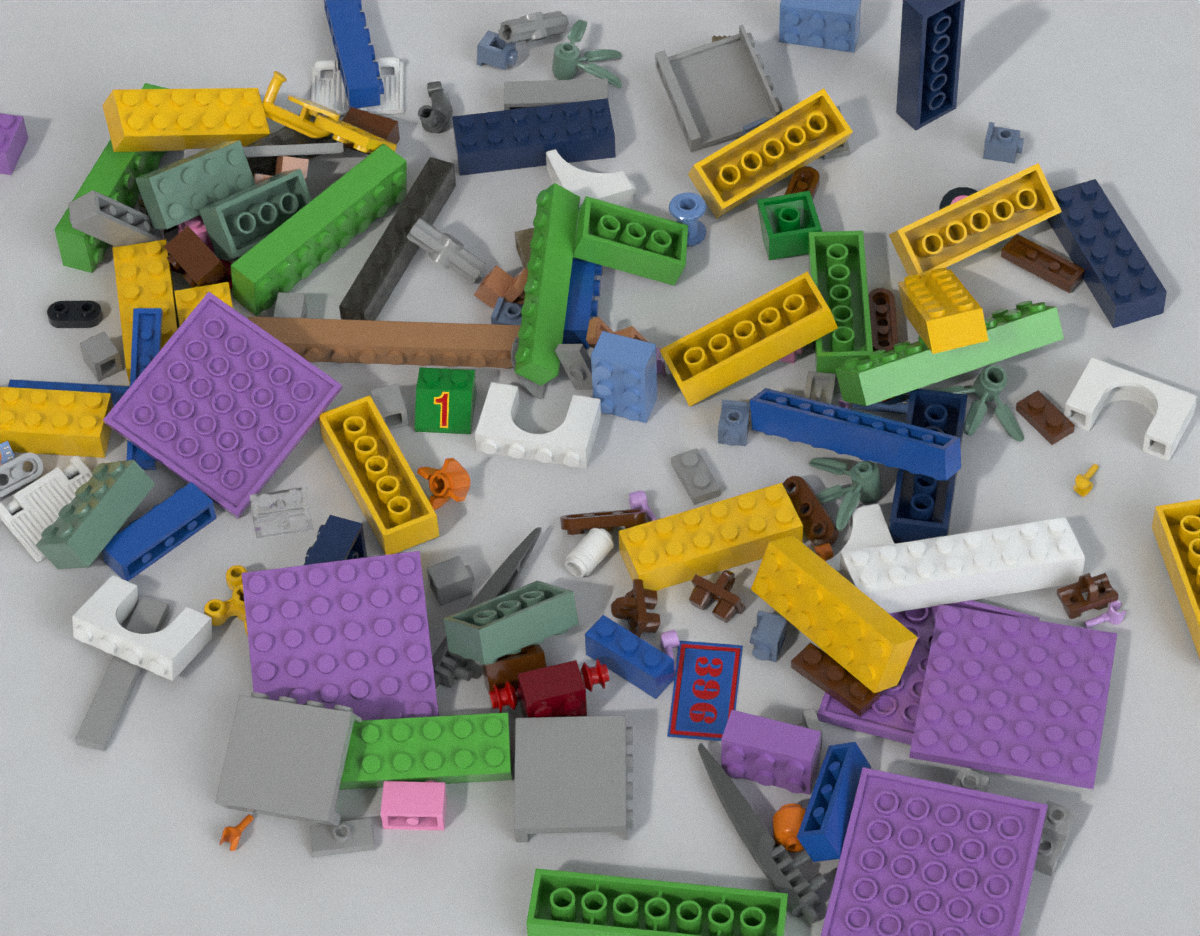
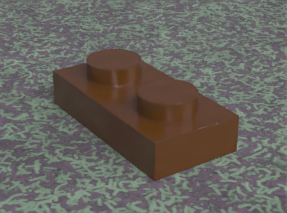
M1039 390L1016 403V411L1051 445L1074 432L1075 425Z

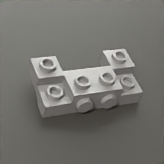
M961 767L952 785L987 792L990 778ZM1048 800L1046 803L1048 810L1034 870L1052 877L1066 841L1076 822L1077 811Z

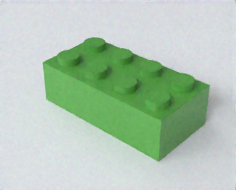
M586 196L578 212L573 257L674 286L686 266L688 225Z

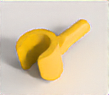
M1093 464L1084 475L1078 474L1076 476V484L1073 486V490L1080 496L1085 497L1092 490L1093 483L1089 480L1098 470L1099 466Z

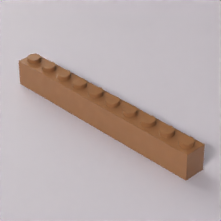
M248 317L254 324L309 362L508 369L513 368L511 363L512 343L515 337H518L521 325Z

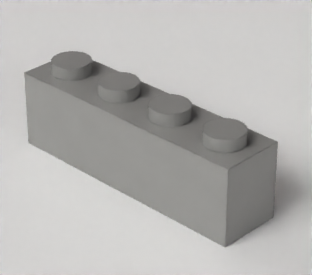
M608 79L504 82V110L608 98Z
M94 190L68 203L69 219L72 228L115 247L165 240L163 229H153L148 215Z

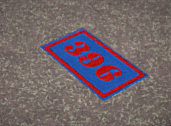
M679 640L680 645L678 648L667 737L721 741L731 710L736 711L743 645Z

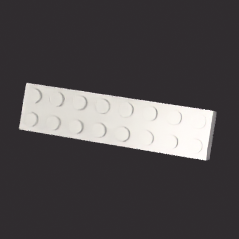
M1066 517L841 552L839 573L887 613H895L938 606L939 604H951L1074 584L1079 581V576L1083 574L1085 556Z

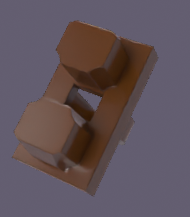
M729 570L723 571L715 584L695 574L691 581L694 589L689 598L693 606L704 610L711 599L717 601L718 603L712 614L725 623L733 617L735 612L742 614L745 609V605L741 603V598L730 592L736 579L733 572Z
M1087 573L1079 576L1078 582L1057 589V596L1070 619L1080 617L1084 611L1090 609L1101 610L1107 608L1108 603L1117 601L1119 596L1117 591L1112 588L1106 573L1094 577ZM1088 592L1087 600L1084 599L1082 593Z
M634 579L633 589L626 593L625 597L616 598L611 604L612 615L618 619L628 620L629 631L639 638L643 632L656 633L661 623L660 614L646 612V609L654 610L658 598L656 590L643 588V580Z

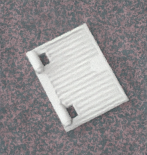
M380 57L376 59L380 74L377 79H382L384 94H380V105L356 109L365 110L376 115L404 113V63L399 62L397 57ZM319 60L315 62V66L312 67L311 101L336 111L340 116H345L350 108L338 61ZM394 67V75H382V68ZM333 70V78H321V71Z
M78 455L71 458L70 465L63 470L57 467L13 495L14 500L5 506L0 503V519L37 563L46 558L36 547V544L42 538V532L48 526L54 524L59 517V511L65 505L70 504L76 497V490L81 485L87 483L93 476L92 471ZM79 473V475L69 480L71 477ZM23 509V510H21L20 512H18L17 514H15V515L12 516V514H14V513L17 512L18 510Z

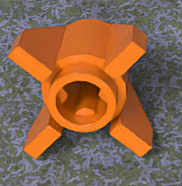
M454 458L445 459L442 469L418 468L417 473L426 480H429L430 491L434 494L430 497L429 502L434 510L439 509L451 498L456 502L465 500L471 480L468 472Z

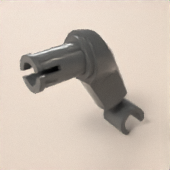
M441 81L429 82L427 84L432 107L424 105L418 111L422 127L430 133H437L443 130L453 113L449 96L442 88Z

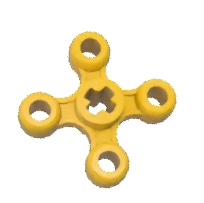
M234 565L227 570L225 575L227 586L233 591L231 599L227 601H221L220 599L208 601L204 606V614L212 617V626H220L227 621V618L237 616L238 619L244 621L245 633L248 636L242 573L248 571L241 565Z

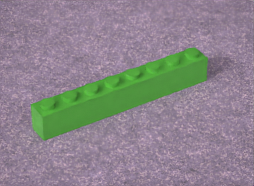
M556 183L542 190L536 198L537 209L533 220L534 232L530 242V260L527 265L528 277L524 287L525 299L521 309V327L518 332L519 344L515 354V373L540 386L556 377L559 373L560 360L555 350L558 344H562L580 204V196Z

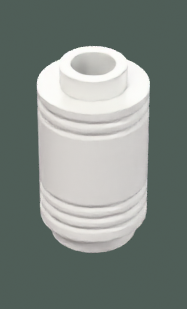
M592 528L566 556L565 566L567 570L577 578L588 576L613 549L614 544L611 534L602 528Z

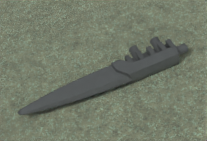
M541 527L535 528L507 557L482 587L467 609L510 592L542 530ZM445 636L432 656L436 689L439 684L452 688L454 685L453 679L458 680V678L470 681L473 675V671L466 668V659L449 652L447 637Z
M700 743L698 751L708 776L728 817L750 854L775 891L778 893H788L787 908L790 913L797 918L804 915L810 924L815 923L820 918L815 907L822 903L815 891L826 885L827 881L821 873L809 881L805 879L799 870L801 866L811 860L805 849L791 858L783 845L778 847L739 789L704 745Z

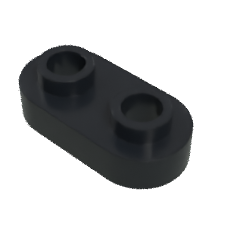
M90 300L57 301L47 309L49 323L55 328H92L100 324L103 319L101 306L97 302Z

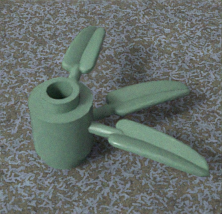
M578 20L572 26L567 36L570 43L558 44L554 49L552 71L555 78L558 80H572L577 74L578 67H580L585 72L600 79H608V83L621 88V81L605 68L592 63L594 61L621 58V53L611 49L586 51L584 57H580V50L574 44L581 41L587 27V21ZM589 61L590 63H588V65H585L580 62Z
M992 365L985 367L971 388L964 389L963 386L959 385L934 390L958 394L974 392L975 396L980 399V401L975 400L972 403L964 424V433L966 435L972 436L979 427L988 408L985 402L995 400L998 407L994 411L1004 429L1014 440L1019 442L1024 440V435L1010 408L1005 404L1003 405L999 398L1007 384L1006 372L1000 366Z
M814 458L809 462V465L814 468L836 475L845 474L851 477L852 486L842 489V486L836 485L816 494L822 504L844 496L836 517V528L839 532L845 528L859 500L863 503H873L881 497L883 486L879 469L871 461L859 462L851 468V471L847 470L848 465L834 459Z

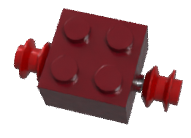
M598 659L593 667H589L584 662L580 670L577 660L519 673V688H514L510 682L506 681L505 687L502 689H498L493 684V691H489L488 695L492 709L497 708L499 713H502L504 706H509L514 711L520 700L523 718L587 716L586 689L592 692L593 685L600 684L605 689V682L610 681L606 664L601 665Z

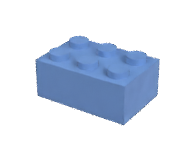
M781 0L779 42L854 53L860 33L861 0Z
M602 331L591 354L593 398L600 399L601 412L604 414H612L631 421L647 423L657 401L656 344Z

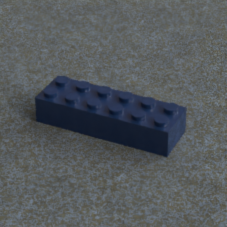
M903 0L896 113L915 131L956 109L965 0Z
M608 98L452 116L460 176L547 166L546 152L554 149L567 163L616 157L615 134Z
M1093 179L1052 191L1062 212L1048 218L1047 221L1072 262L1085 269L1083 280L1111 326L1117 328L1163 314L1167 291L1097 180Z
M925 389L913 390L910 392L906 424L960 437V444L962 445L968 395ZM898 468L889 522V532L894 543L898 544L948 536L957 472L947 481H939L930 476L912 474L907 470Z

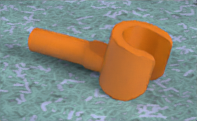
M830 543L814 547L816 554L824 561L834 557Z
M248 814L235 827H225L219 844L222 845L223 842H230L229 850L235 851L238 847L241 833L253 821V816Z

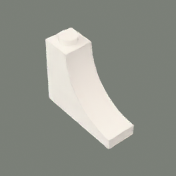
M556 149L546 152L547 172L553 184L556 183L580 196L579 208L586 196L626 208L633 207V195H636V188L633 180H628L624 171L614 173L588 172L567 163L558 154Z
M879 503L862 505L855 508L850 517L851 536L847 544L837 555L827 560L826 563L839 572L841 552L894 544Z

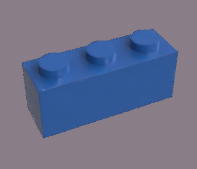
M602 615L585 633L587 656L595 661L598 659L601 665L606 664L609 670L653 698L657 699L674 681L673 658L605 615Z

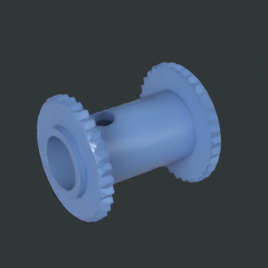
M689 192L676 195L669 204V212L672 217L677 219L676 222L688 225L687 247L701 243L706 237L707 232L705 225L698 221L705 213L706 202L699 195Z

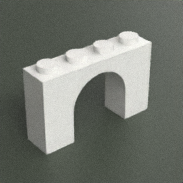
M1091 358L1065 404L1064 415L1075 427L1090 431L1101 410L1109 403L1119 400L1138 402L1149 409L1154 417L1145 433L1142 452L1169 461L1194 415L1197 396L1163 384L1160 381L1152 380L1135 372L1111 365L1108 362Z
M491 382L475 432L476 450L478 452L510 456L516 459L535 460L542 463H555L569 467L587 468L601 419L600 399L573 395L566 419L560 427L548 433L532 434L521 430L514 423L520 405L518 386Z
M112 575L72 616L73 638L173 681L212 639V617L186 607L168 627L161 631L150 634L128 631L121 624L134 612L138 604L137 585Z

